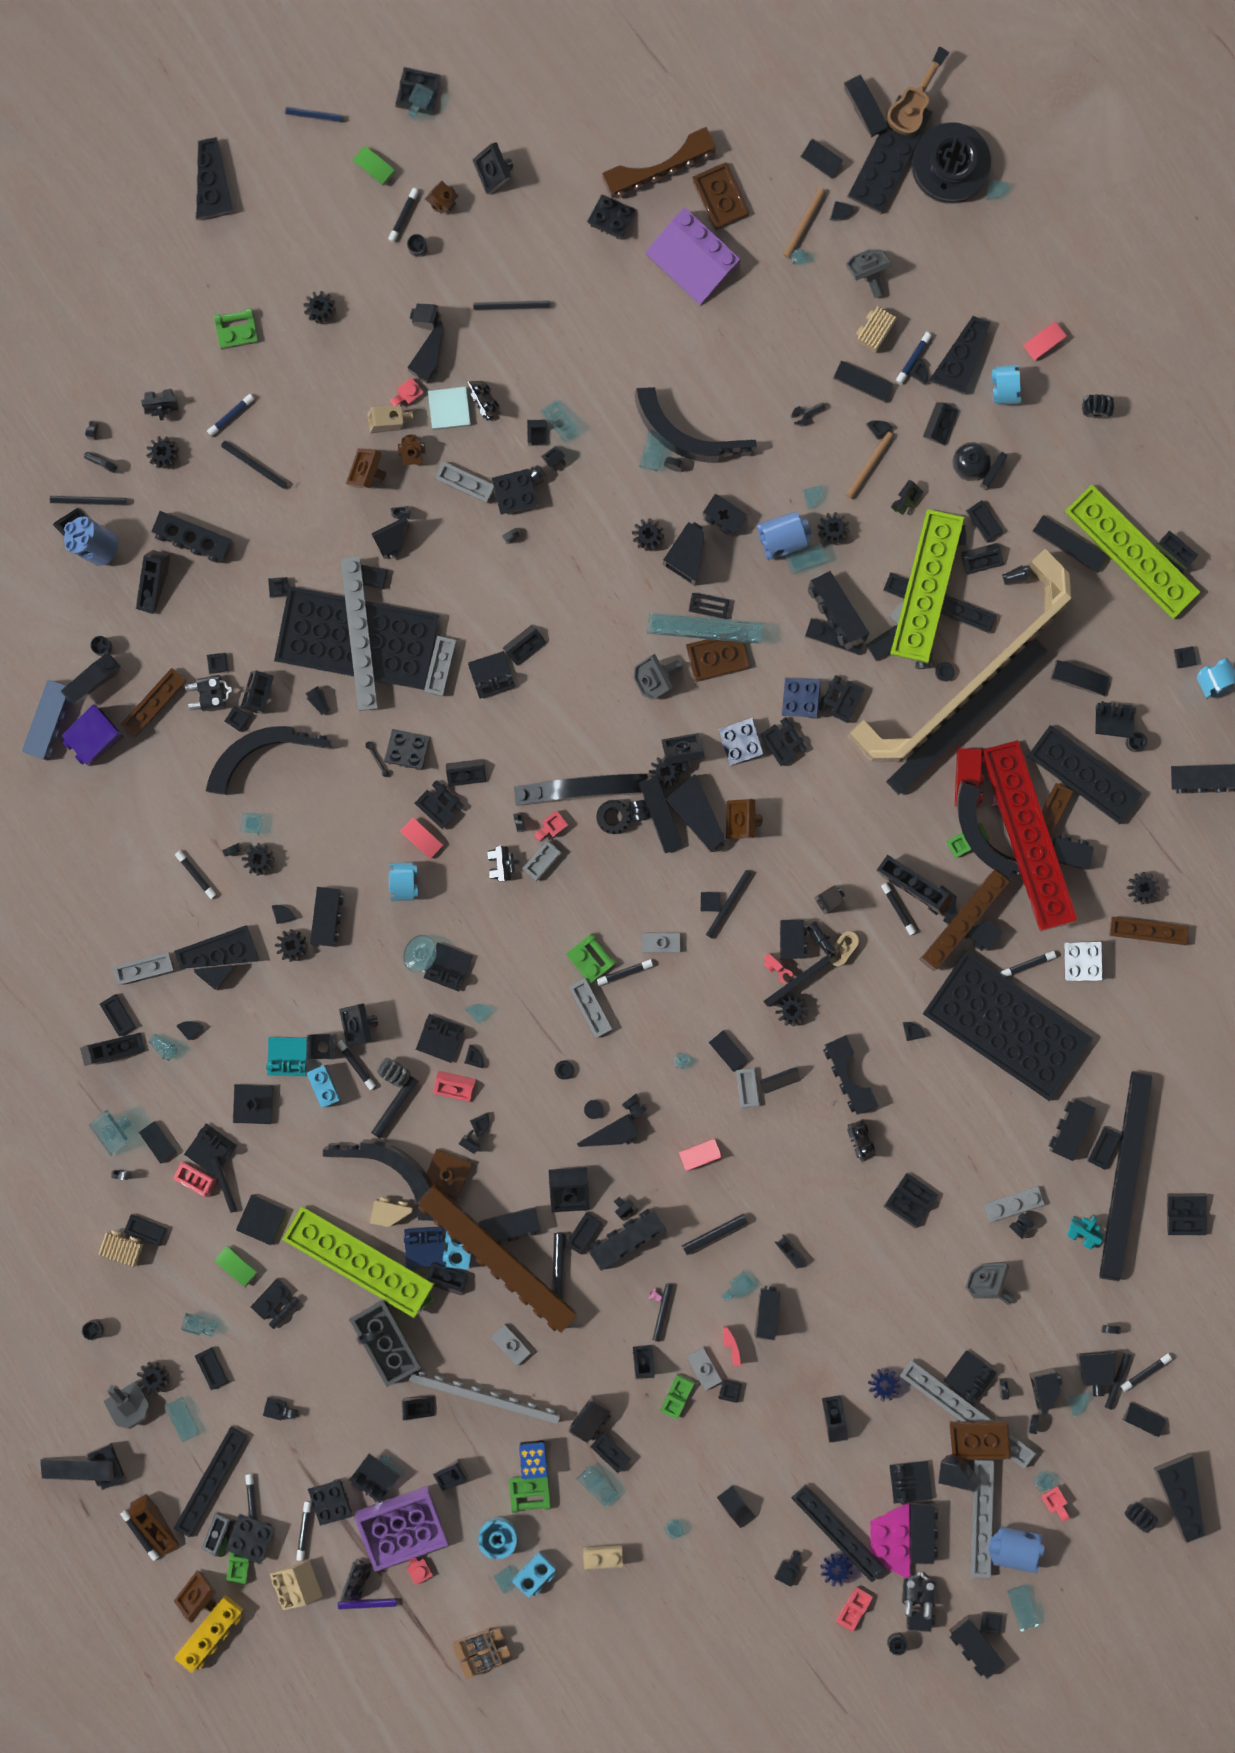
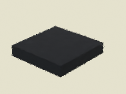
M251 1195L236 1231L271 1246L287 1210Z

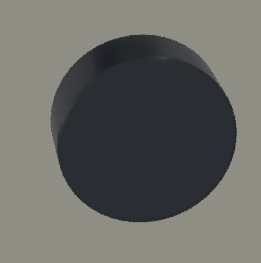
M666 457L663 465L670 470L680 472L684 464L674 457Z
M948 662L940 663L935 669L936 678L942 682L951 680L955 673L954 667Z
M236 843L221 851L224 857L240 851L242 848L239 843Z
M562 1060L556 1064L554 1071L558 1078L565 1080L573 1075L574 1068L569 1061Z
M590 1100L585 1104L584 1113L590 1119H597L603 1113V1106L597 1100Z
M1103 1325L1101 1333L1121 1334V1327Z
M1031 1415L1029 1427L1031 1434H1037L1040 1415Z

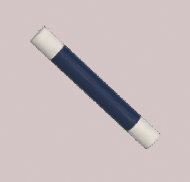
M926 332L897 377L896 381L903 384L932 338L930 333Z
M247 395L207 430L210 436L215 435L255 400L252 395Z

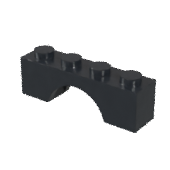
M940 885L939 888L947 892L954 900L942 916L944 917L943 922L948 925L957 915L955 906L957 896L943 885ZM928 907L930 912L936 916L938 915L936 911ZM985 921L979 925H973L963 938L966 940L968 938L974 941L973 945L980 951H989L1003 932L989 921Z
M841 1036L824 1044L825 1049H823L826 1059H831L834 1065L831 1067L835 1078L838 1076L840 1078L841 1084H839L842 1094H847L850 1100L847 1102L851 1113L855 1111L856 1115L878 1106L871 1088L855 1085L847 1075V1062L854 1053L847 1036Z

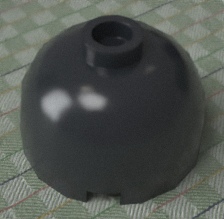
M968 442L961 445L955 451L952 459L954 471L961 479L967 481H976L982 478L988 472L991 464L987 449L982 444L976 442Z

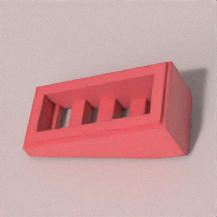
M181 1162L173 1178L204 1197L211 1196L218 1182L217 1179L184 1162ZM186 1169L189 1170L185 1179H182ZM193 1173H194L195 1176H194L192 1182L190 1183L189 1180H190L191 1176H192ZM201 1177L202 1180H201L199 1186H196V1184H197L199 1178Z

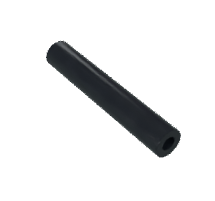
M411 1075L409 1076L407 1083L400 1089L371 1131L373 1135L381 1139L418 1085L419 1081Z
M741 1214L683 1244L682 1247L686 1255H689L747 1225L748 1222L744 1214Z
M554 1233L552 1290L563 1299L565 1233Z

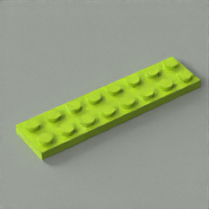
M1092 484L1064 511L1172 620L1200 593Z
M927 509L891 656L929 663L964 517Z
M303 1206L299 1209L282 1239L413 1318L418 1314L434 1286V1283Z

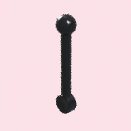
M367 742L365 746L371 751L379 765L382 776L388 777L389 771L385 770L373 749V743Z

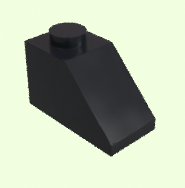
M417 303L416 308H412L410 314L413 326L432 331L440 315L438 305Z
M841 1395L822 1398L829 1443L848 1440Z
M947 1455L940 1462L939 1484L976 1492L981 1487L982 1482L965 1459H960L956 1455Z

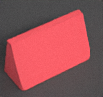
M438 1071L433 1094L471 1102L476 1080Z
M715 1139L679 1152L686 1171L722 1157Z

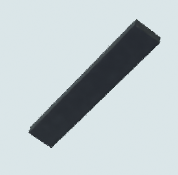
M890 572L883 591L904 599L909 580ZM945 595L941 614L986 633H990L997 616L948 595Z
M233 1426L229 1428L175 1524V1530L188 1537L192 1536L246 1440L247 1434Z
M806 1484L791 1497L872 1583L886 1571L887 1568Z

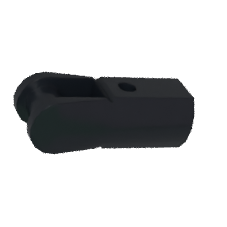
M783 1234V1238L778 1242L775 1241V1244L792 1265L798 1269L806 1260ZM789 1244L791 1248L785 1252L783 1247Z

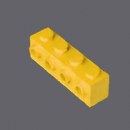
M225 1594L176 1654L174 1659L191 1673L195 1669L199 1671L206 1662L203 1660L207 1654L211 1656L217 1649L216 1643L218 1640H224L230 1633L228 1628L231 1624L236 1625L243 1617L240 1614L243 1608Z

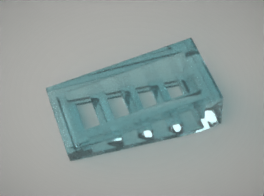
M554 400L541 410L564 443H567L579 434V429L557 400ZM556 408H558V411L555 412L553 415H551V416L548 415V414H550L552 411H554ZM560 415H563V416H562L560 419H558L556 422L553 421V420H555L557 417H559ZM565 421L568 422V423H566L565 425H563L561 428H558V427H559L561 424H563Z

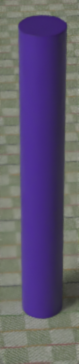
M396 1599L338 1602V1610L396 1607Z

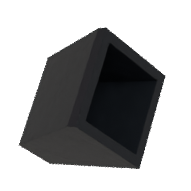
M688 522L663 559V566L695 586L705 532L698 523L693 522L692 524Z

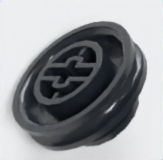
M956 122L942 123L929 129L917 143L912 156V174L917 186L929 198L946 204L964 202L976 195L986 182L991 169V154L985 139L970 126ZM946 147H950V148H947V149L945 150L943 156H942L941 159H940V156H941V154H942V150H943L944 148H946ZM955 147L959 150L954 162L955 165L952 171L949 172L947 168ZM966 156H967V159H968V160H967V162H966V164H965L963 170H961V168H962L964 162L966 161Z

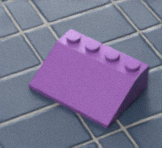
M685 207L645 252L699 305L740 264V258Z
M428 1486L355 1511V1521L374 1571L448 1546Z

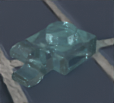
M416 83L408 102L413 104L408 112L409 118L415 120L420 108L426 110L434 91Z
M743 1270L729 1281L732 1287L721 1296L726 1302L736 1294L741 1298L753 1289L755 1284Z
M186 1313L181 1330L198 1336L204 1333L212 1337L218 1322L214 1320L204 1322L203 1317Z

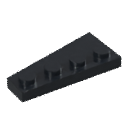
M213 137L198 141L196 220L234 212L218 139Z
M972 316L928 382L964 395L991 322Z
M247 925L174 951L180 969L260 961Z

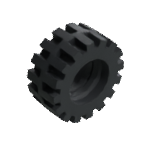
M618 800L604 802L598 808L596 814L598 826L608 834L623 832L628 827L631 819L628 807ZM616 809L621 813L622 819L618 824L610 825L607 823L605 815L608 810Z

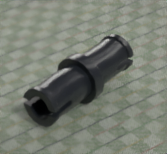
M817 922L811 923L807 930L816 940V945L822 948L829 959L833 958L835 954H838V950L829 940V935L823 932Z

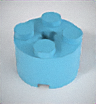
M1019 365L998 366L992 369V383L997 386V388H993L994 403H998V405L1021 403Z
M1228 658L1217 662L1218 665L1212 668L1210 665L1202 668L1200 673L1197 674L1196 679L1206 699L1231 690L1230 686L1235 684V668Z
M412 862L389 863V867H392V870L389 872V894H393V897H390V901H413L414 897L418 896V886L414 885V878L417 877V865L413 866Z
M494 1517L482 1525L478 1535V1544L485 1556L491 1559H504L514 1551L517 1543V1531L509 1520L502 1517ZM494 1535H501V1542L499 1540L495 1542Z

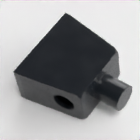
M1106 1351L1076 1354L1083 1384L1093 1387L1094 1397L1105 1396L1104 1385L1113 1384L1116 1353Z

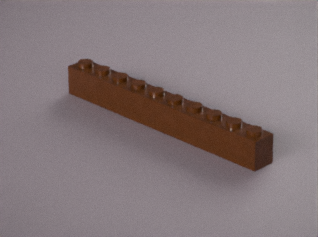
M433 1184L418 1200L419 1209L425 1215L430 1214L434 1218L433 1222L439 1228L444 1227L452 1240L461 1242L463 1244L461 1247L468 1254L473 1253L477 1257L476 1261L481 1266H487L494 1278L497 1280L502 1279L506 1283L504 1286L511 1293L515 1291L520 1296L519 1300L526 1306L529 1304L533 1307V1312L540 1319L544 1317L548 1321L547 1325L553 1331L558 1330L562 1333L577 1317V1313L438 1186Z

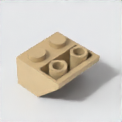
M310 1560L270 1573L272 1585L276 1590L283 1610L305 1606L323 1597Z

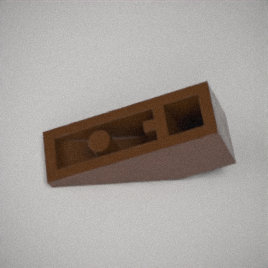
M147 1494L130 1503L129 1517L162 1555L179 1547L178 1541L159 1508Z

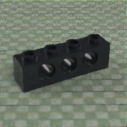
M159 511L151 531L156 535L155 539L162 542L169 540L173 542V546L180 549L184 547L191 549L190 553L200 557L202 554L209 556L208 560L219 563V561L225 563L233 543L228 537ZM172 527H178L179 531L175 536L169 535V530ZM190 534L196 535V540L193 543L187 542V537ZM207 541L214 542V547L211 550H206L204 547Z
M888 854L877 868L878 873L883 878L942 916L954 901L947 892Z

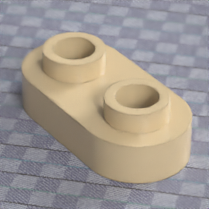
M844 932L836 941L834 947L838 950L841 958L840 960H835L834 957L830 958L829 961L832 965H843L856 949L859 939L854 932ZM847 937L852 939V943L850 945H847L845 943V939Z

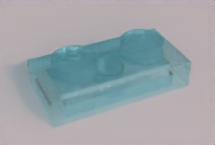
M822 543L785 555L791 574L828 561Z

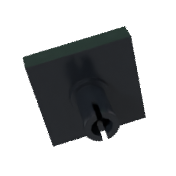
M497 142L491 143L472 159L486 194L493 193L511 178L509 171L513 170V163H507L512 162V160L509 158L504 160Z
M699 733L661 740L666 764L680 763L681 771L686 772L692 769L691 760L705 758Z
M364 1003L339 1009L346 1046L372 1041L370 1028L377 1027L378 1021H371L378 1018L376 1015L367 1017Z
M234 1084L233 1123L272 1124L273 1086Z

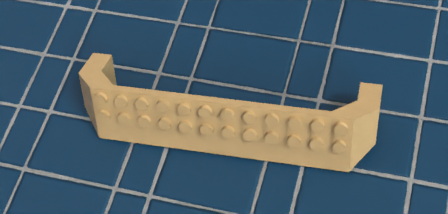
M1046 548L1028 565V569L1045 585V613L911 739H881L863 720L847 737L870 761L898 762L900 759L905 761L913 753L912 748L914 746L919 748L928 739L926 737L928 733L934 734L942 726L940 724L942 720L946 722L956 713L953 709L956 707L960 709L970 700L967 697L970 693L974 696L983 687L981 683L984 680L989 682L997 674L995 670L998 667L1000 669L1005 667L1011 661L1009 657L1012 654L1016 656L1025 648L1023 644L1025 641L1030 643L1039 634L1037 631L1039 628L1043 631L1053 621L1051 618L1053 615L1057 617L1067 608L1065 604L1071 599L1069 573Z

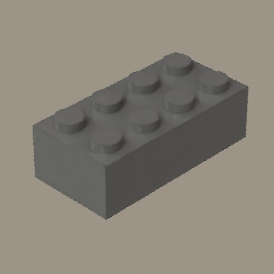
M382 1299L349 1319L358 1336L372 1330L375 1331L377 1338L363 1343V1346L386 1387L422 1367L385 1300Z

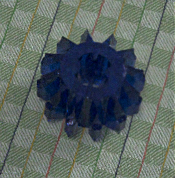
M888 1368L884 1369V1374H882L880 1369H877L878 1376L873 1373L871 1374L875 1381H868L869 1385H874L869 1388V1391H876L873 1395L875 1399L881 1394V1401L885 1400V1395H887L890 1401L892 1400L891 1393L895 1396L898 1395L894 1389H901V1385L895 1384L900 1381V1378H893L896 1374L894 1371L888 1375ZM883 1380H886L889 1384V1387L886 1386V1389H883L880 1385V1382L883 1383Z
M831 1553V1560L826 1557L824 1558L827 1565H820L825 1570L821 1572V1576H827L825 1578L826 1583L832 1580V1586L836 1585V1581L839 1582L840 1586H843V1579L846 1582L850 1581L846 1575H853V1571L848 1570L853 1565L852 1563H847L849 1560L847 1556L841 1560V1553H838L837 1558ZM836 1566H839L841 1571H838L837 1574H834L832 1568H836Z

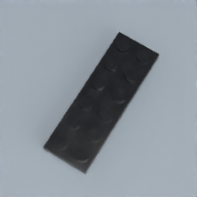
M899 95L896 102L900 100L902 96ZM928 109L924 110L919 130L910 136L893 130L886 119L888 129L879 133L847 197L881 214L933 112Z
M1051 725L1027 755L1028 758L1119 825L1143 794Z

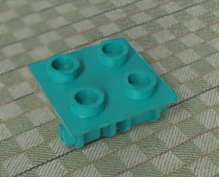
M268 1037L267 1076L306 1077L307 1038Z

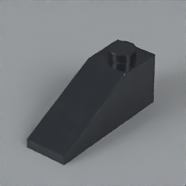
M440 320L407 367L410 373L427 384L430 380L433 381L438 374L437 369L443 334V323Z
M152 550L143 556L136 603L137 610L151 614L155 613L168 573L169 554Z
M107 652L65 686L61 693L74 706L117 675L121 666Z
M834 885L814 897V899L825 914L845 902L843 899L845 894L840 887L836 888Z
M140 1032L80 1047L84 1066L144 1052L145 1047Z
M626 1114L581 1140L577 1145L578 1147L620 1145L623 1143L629 1145L637 1140L635 1136L639 1134Z

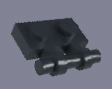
M835 675L833 680L829 682V688L825 696H822L818 709L825 712L827 707L830 706L833 708L831 716L848 723L864 688L848 680L843 687L839 685L842 678ZM835 691L841 693L837 702L831 700Z
M786 717L780 721L784 728L779 730L776 724H774L759 735L780 767L797 756L793 751L794 748L798 747L801 753L808 749L803 743L804 739L802 736L799 737L795 731L794 724L790 723ZM788 733L794 742L789 744L784 738V734Z
M436 780L431 785L436 789L435 793L432 794L426 790L414 804L443 830L455 817L450 810L455 807L458 811H461L464 805L459 801L460 798L453 796L447 790L448 787ZM441 795L449 801L446 806L438 800Z
M277 1278L250 1308L263 1320L270 1315L273 1320L269 1323V1326L275 1329L278 1324L281 1325L285 1321L284 1318L290 1312L296 1309L300 1299L294 1296L289 1300L286 1296L291 1291ZM282 1302L285 1307L277 1313L274 1309Z

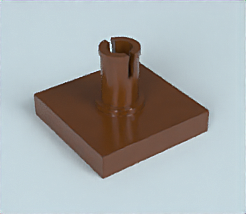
M358 448L346 484L351 487L370 489L373 479L383 482L386 477V471L377 468L382 452Z
M755 799L728 800L726 806V839L755 838V826H761L763 823L762 815L755 814Z
M436 1149L427 1175L432 1183L438 1186L446 1195L458 1199L472 1163Z
M197 1570L175 1598L174 1602L186 1620L193 1623L203 1609L211 1612L213 1609L209 1605L215 1608L216 1601L211 1598L216 1591L204 1574Z

